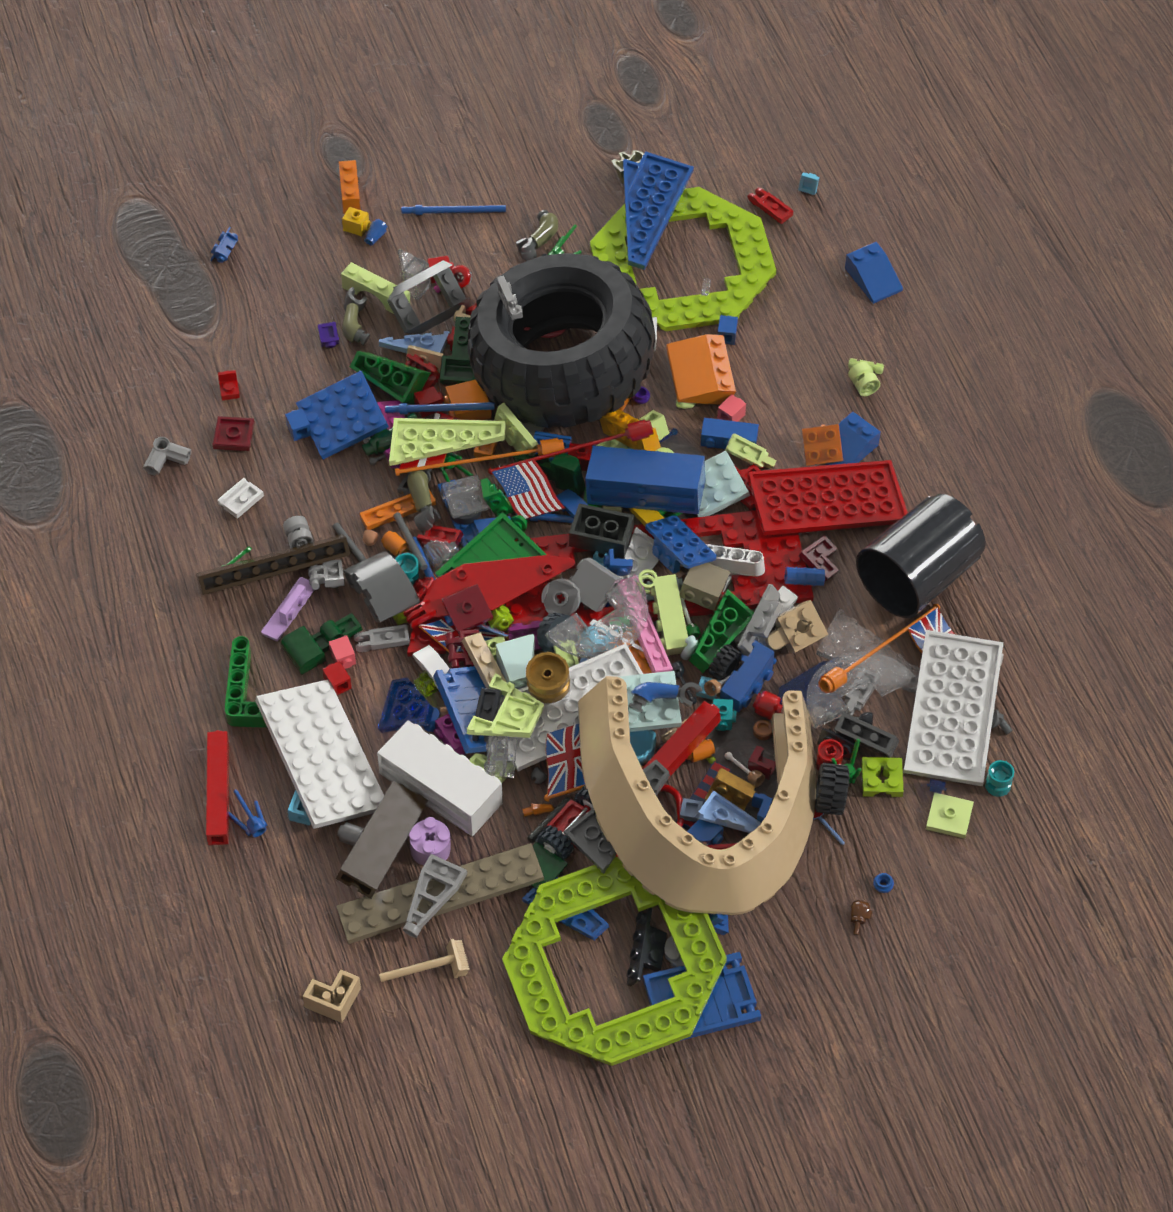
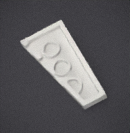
M637 527L632 534L624 559H633L630 575L619 576L622 579L634 577L636 584L638 583L639 574L646 569L652 570L659 561L652 553L654 539ZM615 589L612 596L621 601L619 593Z

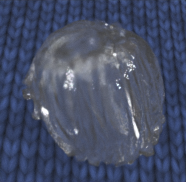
M436 539L424 545L427 560L435 570H439L459 552L455 541L449 544L447 541L439 542Z

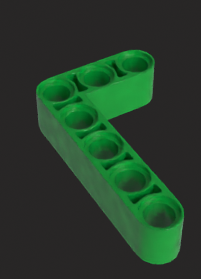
M238 636L232 641L225 700L226 720L233 727L267 728L257 703L246 702L251 650L248 638Z

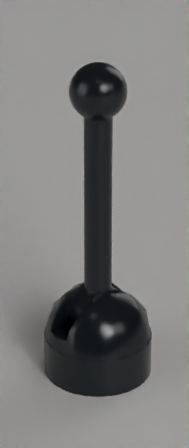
M682 662L672 663L671 666L673 668L672 671L675 672V678H679L682 685L686 684L682 677L685 672ZM685 690L690 698L689 700L693 702L692 705L696 704L697 699L692 696L690 690Z

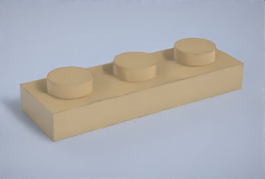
M477 633L464 637L462 643L485 687L489 689V684L495 673L500 675L501 679L506 682L482 634Z

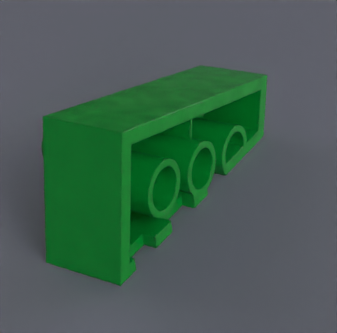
M357 351L349 366L356 372L362 371L366 379L400 402L413 405L415 404L414 393L422 391L431 374L361 351Z
M728 589L720 598L698 641L697 648L689 659L702 673L710 667L713 658L717 656V652H720L724 645H730L745 629L754 614L751 609Z

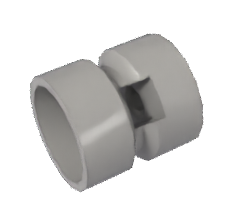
M294 516L284 522L283 528L290 548L313 542L305 517Z

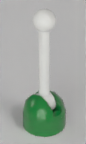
M680 597L688 623L686 626L688 637L693 635L697 638L701 635L698 625L691 623L684 602L685 599Z

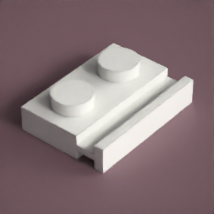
M243 478L218 499V505H222L226 511L238 519L258 502L264 494L262 490Z

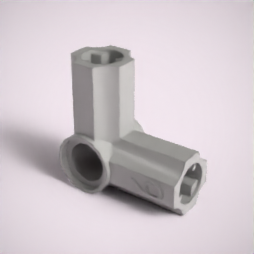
M158 437L153 442L154 447L143 468L149 474L155 476L156 474L159 475L167 459L185 465L190 459L191 449L171 443L166 437Z

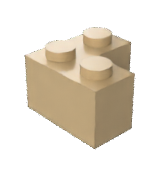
M340 970L332 986L312 979L303 995L304 1007L342 1023L361 989L360 978Z

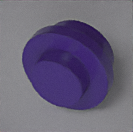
M641 386L632 399L638 404H644L649 401L650 393L645 387Z

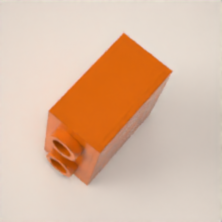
M476 380L445 387L446 396H443L444 404L489 402L487 394ZM491 410L448 411L450 416L461 420H486L491 418Z

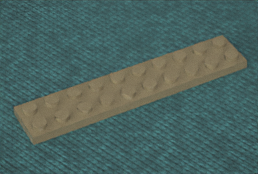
M532 843L459 866L467 870V875L458 891L434 916L543 881L544 876ZM431 879L428 882L426 892L434 897L438 896L445 889L446 885ZM418 880L375 893L372 899L365 896L337 905L348 944L405 926ZM421 899L417 911L425 914L433 903L426 899Z

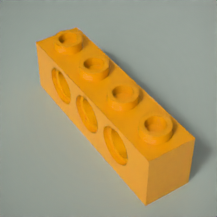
M619 409L614 412H608L600 419L603 433L608 436L625 433V428H628L629 423L640 421ZM653 428L654 434L646 439L635 442L627 439V436L615 439L635 450L656 451L661 448L655 428Z

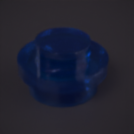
M930 779V783L927 784V787H930V792L942 794V791L947 790L945 788L946 783Z

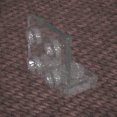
M478 475L441 485L440 493L442 499L447 501L452 518L488 509V504L483 498L482 486Z

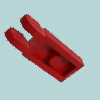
M758 187L755 189L756 195L750 193L747 196L753 205L759 207L780 224L793 216L794 211L762 188Z

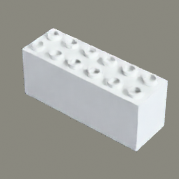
M407 721L377 752L379 773L391 782L394 780L397 783L403 784L411 791L421 794L428 800L426 806L472 837L502 805V783L497 777L490 776L482 767L472 764L466 756L459 755L451 746L444 745L433 734L429 735L423 731L418 724Z

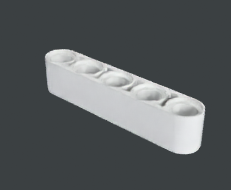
M706 544L717 555L716 560L708 562L734 574L760 576L765 572L764 557L759 551Z

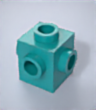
M713 699V704L719 708L721 716L720 723L714 729L719 731L731 730L732 723H736V711H733V700Z

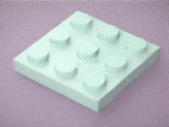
M727 451L705 461L706 482L699 514H697L698 517L710 516L750 496Z
M674 671L620 676L627 685L629 732L681 727L682 721L678 697L676 699H654L651 703H646L645 707L642 706V713L629 707V704L633 703L632 698L634 696L631 692L640 683L657 682L676 685Z

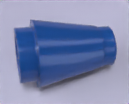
M380 219L372 221L364 241L368 245L373 246L387 232L386 223Z

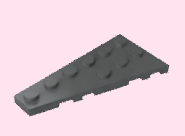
M655 760L644 768L643 772L657 796L670 777V773L662 764ZM593 808L564 831V835L566 834L567 838L604 874L617 853L611 843L605 838Z

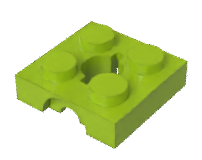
M862 757L863 796L874 797L875 794L885 792L886 794H891L892 797H903L902 758ZM881 768H883V776L888 778L884 780V783L877 777L880 776Z

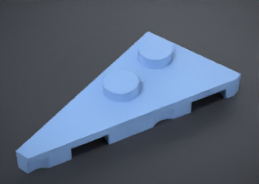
M444 331V334L432 335V333L406 335L404 339L393 340V337H387L379 340V346L407 353L408 346L412 345L442 353L447 344L448 333L450 332Z
M715 791L711 793L695 816L701 820L751 833L761 824V822Z

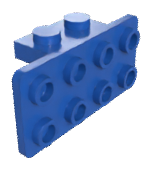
M670 516L646 524L645 529L654 537L652 553L673 574L680 572V565L685 568H692L716 560L717 555L677 516Z

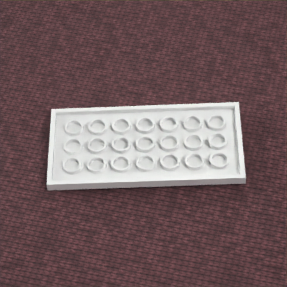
M926 630L903 773L983 786L1003 642Z
M626 643L570 667V689L567 695L555 703H543L544 710L530 738L499 736L517 771L546 759L547 733L579 724L578 701L606 676L620 677L643 674ZM527 686L519 689L522 693L525 691L530 695ZM506 696L501 697L498 711Z
M328 680L256 696L257 706L313 829L373 814L376 811L384 794L342 705Z

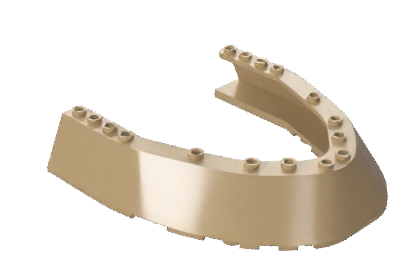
M606 676L578 701L582 772L586 789H588L597 815L596 819L605 838L611 843L618 858L622 861V866L631 876L634 875L643 884L642 887L653 896L656 894L665 901V904L685 912L738 915L752 911L756 906L768 901L790 879L808 840L816 803L817 784L811 721L802 691L791 690L785 692L782 697L783 714L775 713L771 718L778 789L765 819L740 842L722 850L712 849L700 843L693 835L686 832L673 821L672 817L663 809L630 744L626 682L620 677Z

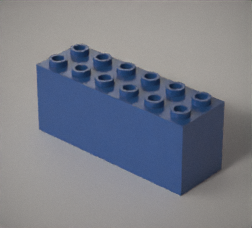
M593 446L585 478L587 503L699 514L706 482L705 457L701 455Z

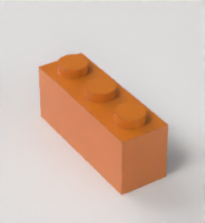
M356 160L339 161L343 214L346 213L349 207L361 210Z

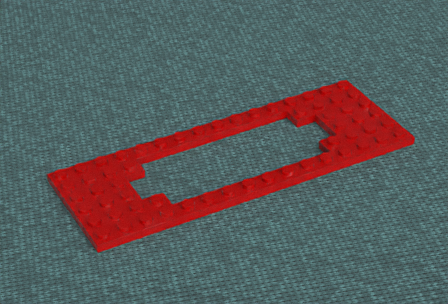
M756 510L681 519L698 537L721 534L724 547H743V549L759 551L763 554L764 574L760 576L741 574L731 576L734 591L730 592L749 609L757 608L769 584H772L777 591L782 586L786 587L798 596L795 603L813 601L814 596L811 585L785 584L784 580L786 567H806V563L799 557L802 547L798 533L763 536ZM643 524L634 525L633 532L637 527L642 532L647 534L649 537L654 539V537L645 529V526ZM569 533L530 538L541 550L550 556L574 559L573 553L588 551L570 547ZM549 580L505 604L514 619L511 625L516 623L529 625L533 621H543V618L548 616L549 613L546 611L544 603H542V592L545 586L550 583ZM562 594L557 595L559 603L565 601V597H562ZM684 600L689 617L709 615L714 612L711 609ZM655 601L644 602L652 622L658 620V615L653 612V602ZM580 602L578 609L570 615L576 620L577 626H579L578 631H582L585 627L596 628L590 624L593 619L605 626H610V619L629 618L624 605L604 607L602 611L595 612L592 609L584 610L582 602Z

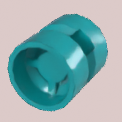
M410 553L400 554L395 560L401 566L413 586L419 578L418 559Z
M997 760L989 766L985 786L990 794L1001 797L1009 793L1014 777L1013 766L1003 760Z

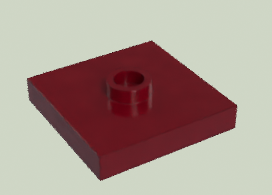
M218 416L213 449L250 451L255 424L254 418Z
M478 584L442 599L458 634L460 630H469L493 619V615Z

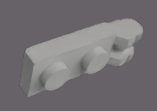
M407 625L371 629L354 635L356 642H363L355 646L358 652L410 645Z

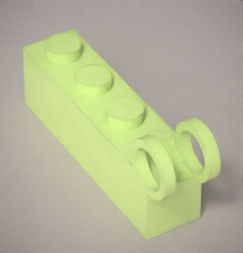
M643 570L639 574L637 587L640 592L654 596L653 612L658 615L656 627L657 631L661 632L662 638L660 640L667 656L681 654L687 646L685 639L688 638L676 574L657 577L653 570ZM650 579L653 583L647 585L642 580Z

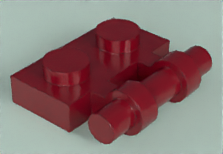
M460 630L459 637L455 638L453 632L446 633L445 645L449 651L448 662L451 664L452 669L459 668L458 662H463L464 667L474 666L462 640L464 637L479 633V630ZM456 646H461L462 653L456 652Z

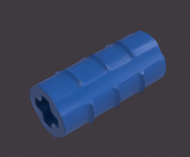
M786 567L784 574L785 584L824 586L825 569Z

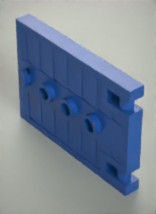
M475 666L449 669L447 674H444L443 670H436L433 675L465 754L506 749L499 736H492L491 741L487 743L484 742V735H480L478 741H473L472 735L467 734V728L476 713L481 688H486Z
M740 952L726 955L727 961L692 1035L685 1039L761 1021L760 1011H755L754 1008L757 1002L745 966H740L742 961ZM684 965L643 975V983L651 1006L674 997L668 983V978L686 972ZM731 965L732 968H731V969H727L726 966ZM746 1009L747 1013L742 1014L741 1010Z

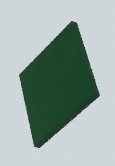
M535 842L533 849L544 876L543 881L531 884L537 890L539 885L556 879L568 863L538 842Z

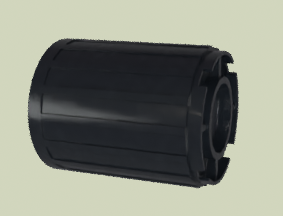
M937 494L936 496H928L863 548L856 557V567L864 587L873 599L888 612L901 618H913L921 612L923 608L981 558V554L985 550L986 541L980 524L975 525L970 518L972 512L960 501L949 495Z

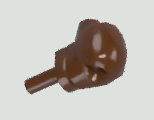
M856 900L851 904V922L855 923L854 935H859L860 924H865L866 919H871L873 914L869 903L862 900Z

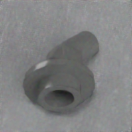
M995 709L991 728L993 729L999 725L1005 734L1008 735L1013 730L1006 720L1003 719L1004 714L999 713Z

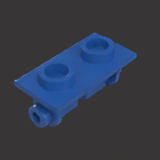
M231 227L228 228L227 232L223 231L218 239L220 244H215L210 252L213 254L210 261L214 257L220 263L227 260L231 250L238 241L237 234L229 232Z

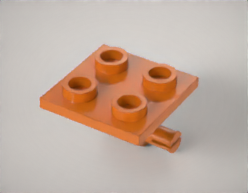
M822 424L820 427L802 429L806 466L843 461L839 424L828 426Z

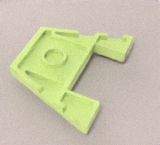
M495 673L489 684V689L501 690L502 695L506 697L493 722L473 716L467 728V734L530 738L544 710V704L525 691L522 693L515 688L514 684L505 682L501 679L500 675Z

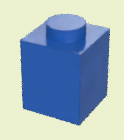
M720 315L718 335L724 336L725 344L735 345L738 317Z
M303 409L285 414L286 425L294 441L311 436L309 432L311 431L310 423Z

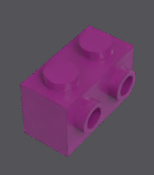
M447 714L435 720L436 729H434V733L437 739L442 740L444 745L451 746L459 755H466L450 715Z

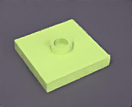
M934 792L926 830L965 838L974 802Z

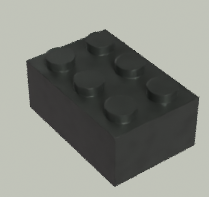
M579 503L569 532V546L593 552L598 551L602 554L608 553L609 549H613L614 556L624 558L634 529V515Z

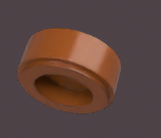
M767 720L757 721L753 728L754 736L759 740L769 739L773 734L772 724Z

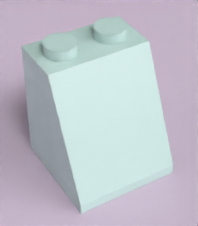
M533 634L496 644V662L506 682H511L518 690L526 687V667L528 662L535 656Z

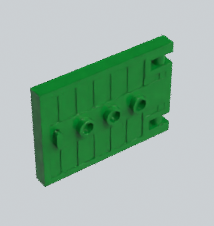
M502 512L435 574L439 578L455 568L468 563L547 554Z

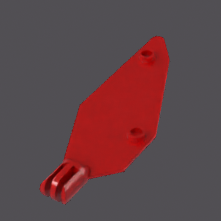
M542 555L463 564L433 580L423 601L405 610L403 615L406 617L407 622L410 623L412 629L433 617L449 616L442 599L478 584L490 611H493L572 568L575 565V561L572 558Z

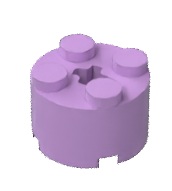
M428 817L414 825L409 833L410 850L413 859L421 865H425L431 854L447 860L451 849L450 832L447 826L433 817Z

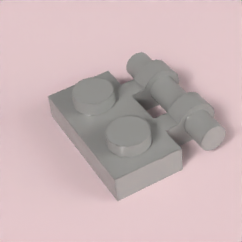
M342 560L327 561L323 565H313L308 569L309 583L314 590H317L322 583H325V587L332 588L344 586Z

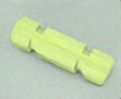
M853 358L849 360V369L857 363L867 362L876 374L883 373L884 364H874V362L865 360L857 361V359Z

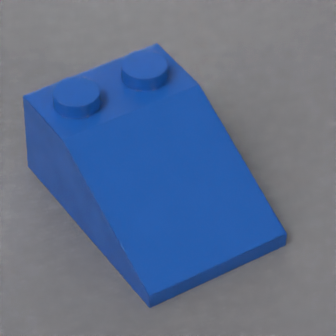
M877 242L846 254L845 270L873 304L903 291V287L886 253Z
M850 413L839 423L843 461L825 464L859 463L879 446L881 432L856 413Z

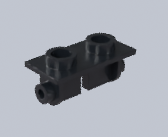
M822 728L817 744L820 745L821 742L828 739L840 742L844 749L843 757L850 761L855 742L842 738L841 735L835 733L830 728Z

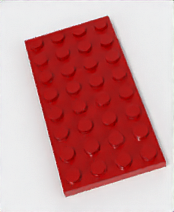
M891 460L748 472L747 475L763 536L892 525L908 513Z

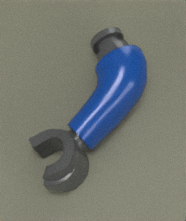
M693 682L684 684L682 688L679 685L666 683H640L631 692L634 696L632 698L633 703H630L629 707L642 713V706L645 707L646 703H651L654 699H676L678 697L683 705L690 708L693 702L685 697V690H692L698 693L702 691V688Z

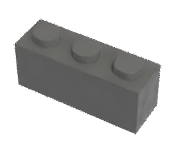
M844 712L834 729L837 734L853 742H856V739H860V745L888 758L892 757L899 743L895 735Z

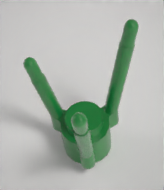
M576 224L573 225L565 236L558 240L547 255L564 253L561 246L577 227ZM581 250L573 254H581Z
M450 452L446 454L444 463L453 462L455 458L461 460L462 457ZM459 464L439 467L448 485L451 482L444 468L452 469L454 466L471 479L478 481L477 477Z
M856 739L850 763L844 764L848 766L849 783L852 784L855 783L857 776L862 770L858 768L855 771L854 768L860 739ZM832 758V764H837L835 758Z

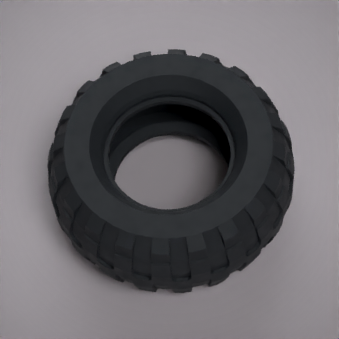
M573 253L553 254L520 263L510 268L504 274L499 275L498 277L504 276L506 282H510L512 295H516L517 305H520L522 308L523 318L512 320L511 316L508 315L498 293L497 278L490 283L489 289L483 291L478 297L476 308L471 313L467 337L468 356L474 377L497 408L502 403H505L522 423L530 422L538 427L562 426L563 428L596 421L608 412H614L621 408L628 398L633 397L640 390L642 380L646 379L649 374L656 341L650 306L632 277L628 273H622L619 266L610 261H601L598 257ZM525 327L531 328L529 330H524ZM578 328L597 332L591 339L569 349L549 352L526 349V346L537 338L558 330Z

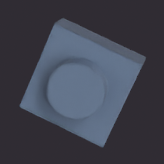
M683 798L680 818L697 822L699 819L695 816L703 806V801Z

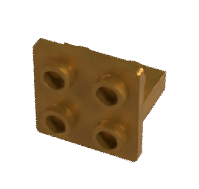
M720 768L705 797V801L715 791L744 811L754 796L755 786Z

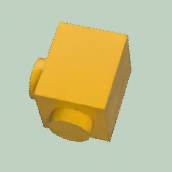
M352 207L348 208L342 218L343 231L363 236L365 231H368L371 222L369 221L368 212Z

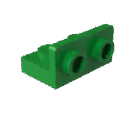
M488 478L482 479L483 498L495 516L498 517L502 512L505 515L512 513L513 508L503 492L497 490L495 484H491Z

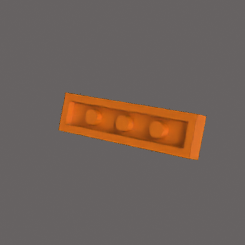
M429 490L431 503L434 506L436 505V500ZM410 493L360 512L359 515L366 530H371L395 521L393 515L397 512L403 518L416 513L417 510Z

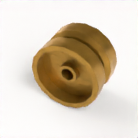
M545 652L534 656L528 662L526 680L530 695L542 703H555L567 695L570 689L569 666L563 657L552 652Z

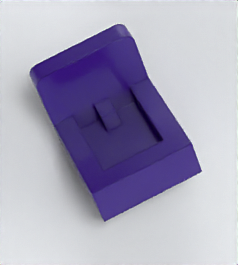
M336 322L318 324L321 347H336V344H339Z

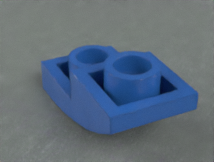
M569 489L556 496L565 507L562 511H567L573 519L579 503L588 505L581 497Z

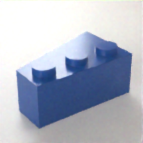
M756 640L752 643L753 650L749 656L744 655L741 659L744 662L738 671H733L720 690V699L733 700V709L737 712H740L743 707L746 708L749 705L752 696L760 692L763 683L769 681L774 673L772 671L774 651Z

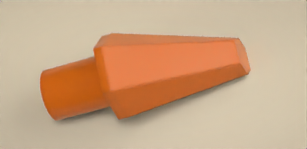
M532 803L530 807L524 808L522 811L525 817L532 814L536 816L553 811L554 806Z

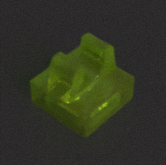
M427 671L420 674L419 678L413 681L414 686L423 698L438 691Z

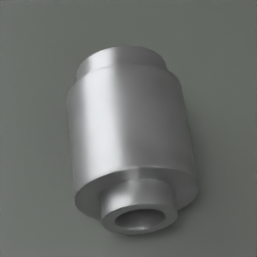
M346 822L340 826L337 836L340 837V842L355 846L364 828Z

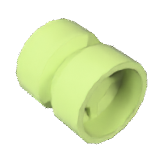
M867 362L857 363L848 372L849 378L861 396H869L879 389L881 383Z

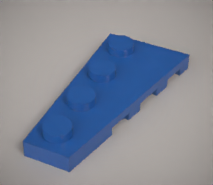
M533 888L522 898V901L530 905L537 894V890ZM593 909L559 921L592 940H596L609 928L608 923Z

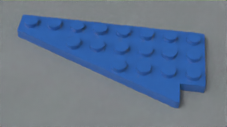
M646 151L640 163L627 159L623 160L628 265L645 270L693 173V166Z

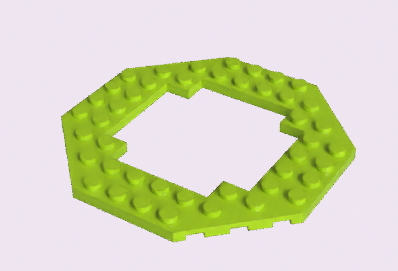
M701 187L684 189L669 222L706 217L710 230L727 227L740 275L724 278L727 291L663 300L658 299L655 287L640 289L650 306L652 318L657 317V325L660 326V329L673 331L719 324L720 315L739 318L742 311L748 308L753 302L754 297L760 294L766 287L767 282L776 275V267L760 217ZM624 204L590 241L592 256L598 257L601 261H610L616 264L622 273H628L636 283L633 268L628 265Z
M618 857L614 858L604 874L595 865L539 885L533 902L530 903L520 927L517 928L511 940L512 943L508 951L505 952L502 958L530 1033L610 1066L690 1037L727 961L708 913L685 912L665 904V901L656 894L653 896L642 887L643 884L634 875L631 876L626 871ZM632 894L638 911L656 905L659 906L686 972L668 978V983L674 995L673 998L596 1026L589 1008L569 1015L542 947L561 941L556 922Z

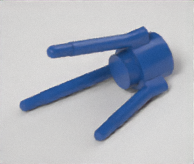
M235 789L234 793L249 817L246 822L247 827L230 812H228V816L248 836L258 837L262 835L267 829V823L263 818L258 801H254V805L259 818L252 815L243 798Z

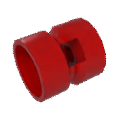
M828 739L820 743L816 760L818 771L823 762L832 764V758H835L837 764L842 765L844 749L840 742Z

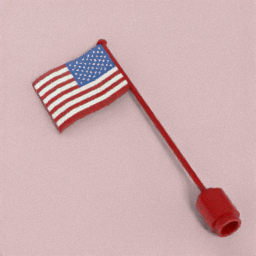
M650 420L636 421L628 424V428H625V433L493 469L490 467L488 473L494 474L500 482L517 515L529 519L562 510L565 507L557 499L547 476L537 464V460L627 436V439H631L632 442L646 439L654 434Z

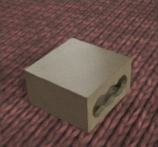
M710 563L690 568L682 584L680 597L714 611L726 586L730 571Z

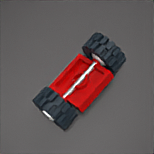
M585 785L575 795L574 799L576 801L570 800L535 840L564 861L574 851L573 847L577 848L567 838L568 836L564 835V831L594 808Z

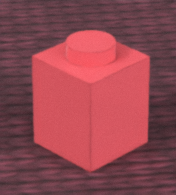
M730 395L718 407L717 419L738 422L745 416L746 403L742 399Z
M347 636L329 641L330 654L334 663L340 661L345 669L356 664L355 653Z

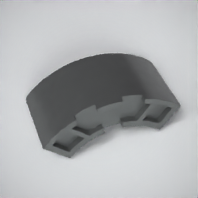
M380 552L343 570L350 587L359 594L363 593L365 595L364 602L375 622H381L420 603V599L407 575L398 562L387 552Z

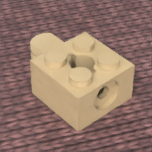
M811 600L779 615L774 623L777 629L769 633L768 637L765 638V643L771 650H778L786 646L789 653H796L829 634Z

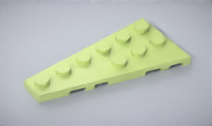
M394 418L389 465H397L505 440L506 423L505 421Z

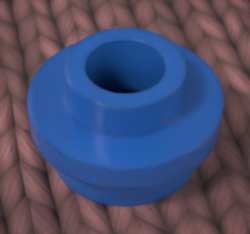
M881 873L874 878L873 886L878 892L887 893L893 889L894 881L889 874Z

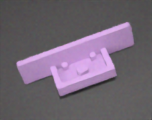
M303 577L298 579L261 631L262 635L275 641L281 638L314 591L309 580Z

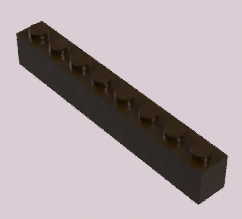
M342 534L196 573L200 591L204 595L350 556L347 538Z

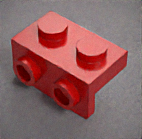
M408 353L406 355L408 361L405 365L431 373L422 390L433 387L440 378V374L437 371L438 368L430 362L428 364L424 363L420 356L416 354L412 356Z
M433 525L432 528L426 530L424 535L418 534L417 539L424 549H435L443 553H455L464 534L461 530Z

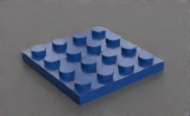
M362 371L296 402L298 409H303L310 423L311 431L309 432L322 459L334 455L389 427Z

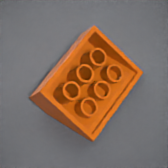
M705 334L666 345L678 402L721 405L730 395L735 394L736 389L723 335Z

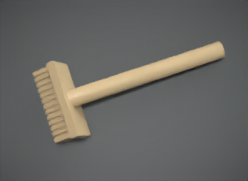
M451 939L446 946L448 956L379 974L381 982L451 964L454 978L466 976L469 966L462 940Z

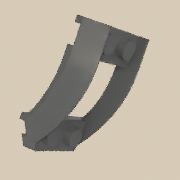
M443 260L393 287L394 290L389 295L387 302L404 333L422 334L453 317L455 312L459 311L461 305L466 306V309L469 308L470 297L466 299L449 268L452 264ZM433 276L450 308L420 323L404 292Z

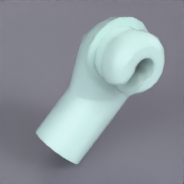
M693 635L685 639L687 646L681 652V658L684 660L689 659L698 646V640Z

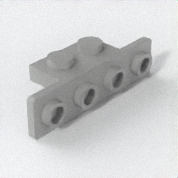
M769 584L737 646L741 653L747 657L753 650L752 643L754 640L758 641L759 637H768L783 607L778 601L780 593L772 584Z

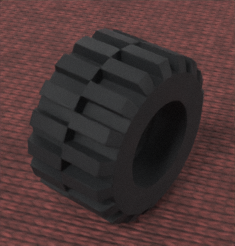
M822 763L816 787V812L842 815L846 806L849 786L848 766Z

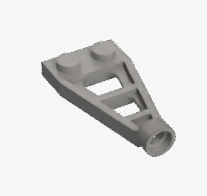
M431 854L421 870L407 922L402 930L409 936L417 938L423 926L458 891L467 875V870ZM431 879L446 885L445 889L435 897L426 892L428 882ZM421 899H426L433 903L425 914L417 911Z

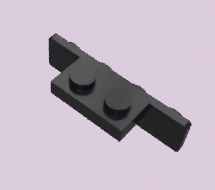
M651 907L640 911L636 916L637 925L633 934V948L629 956L631 959L630 966L626 974L628 977L627 985L630 987L641 980L643 966L655 972L662 968L667 933L650 926L653 909Z

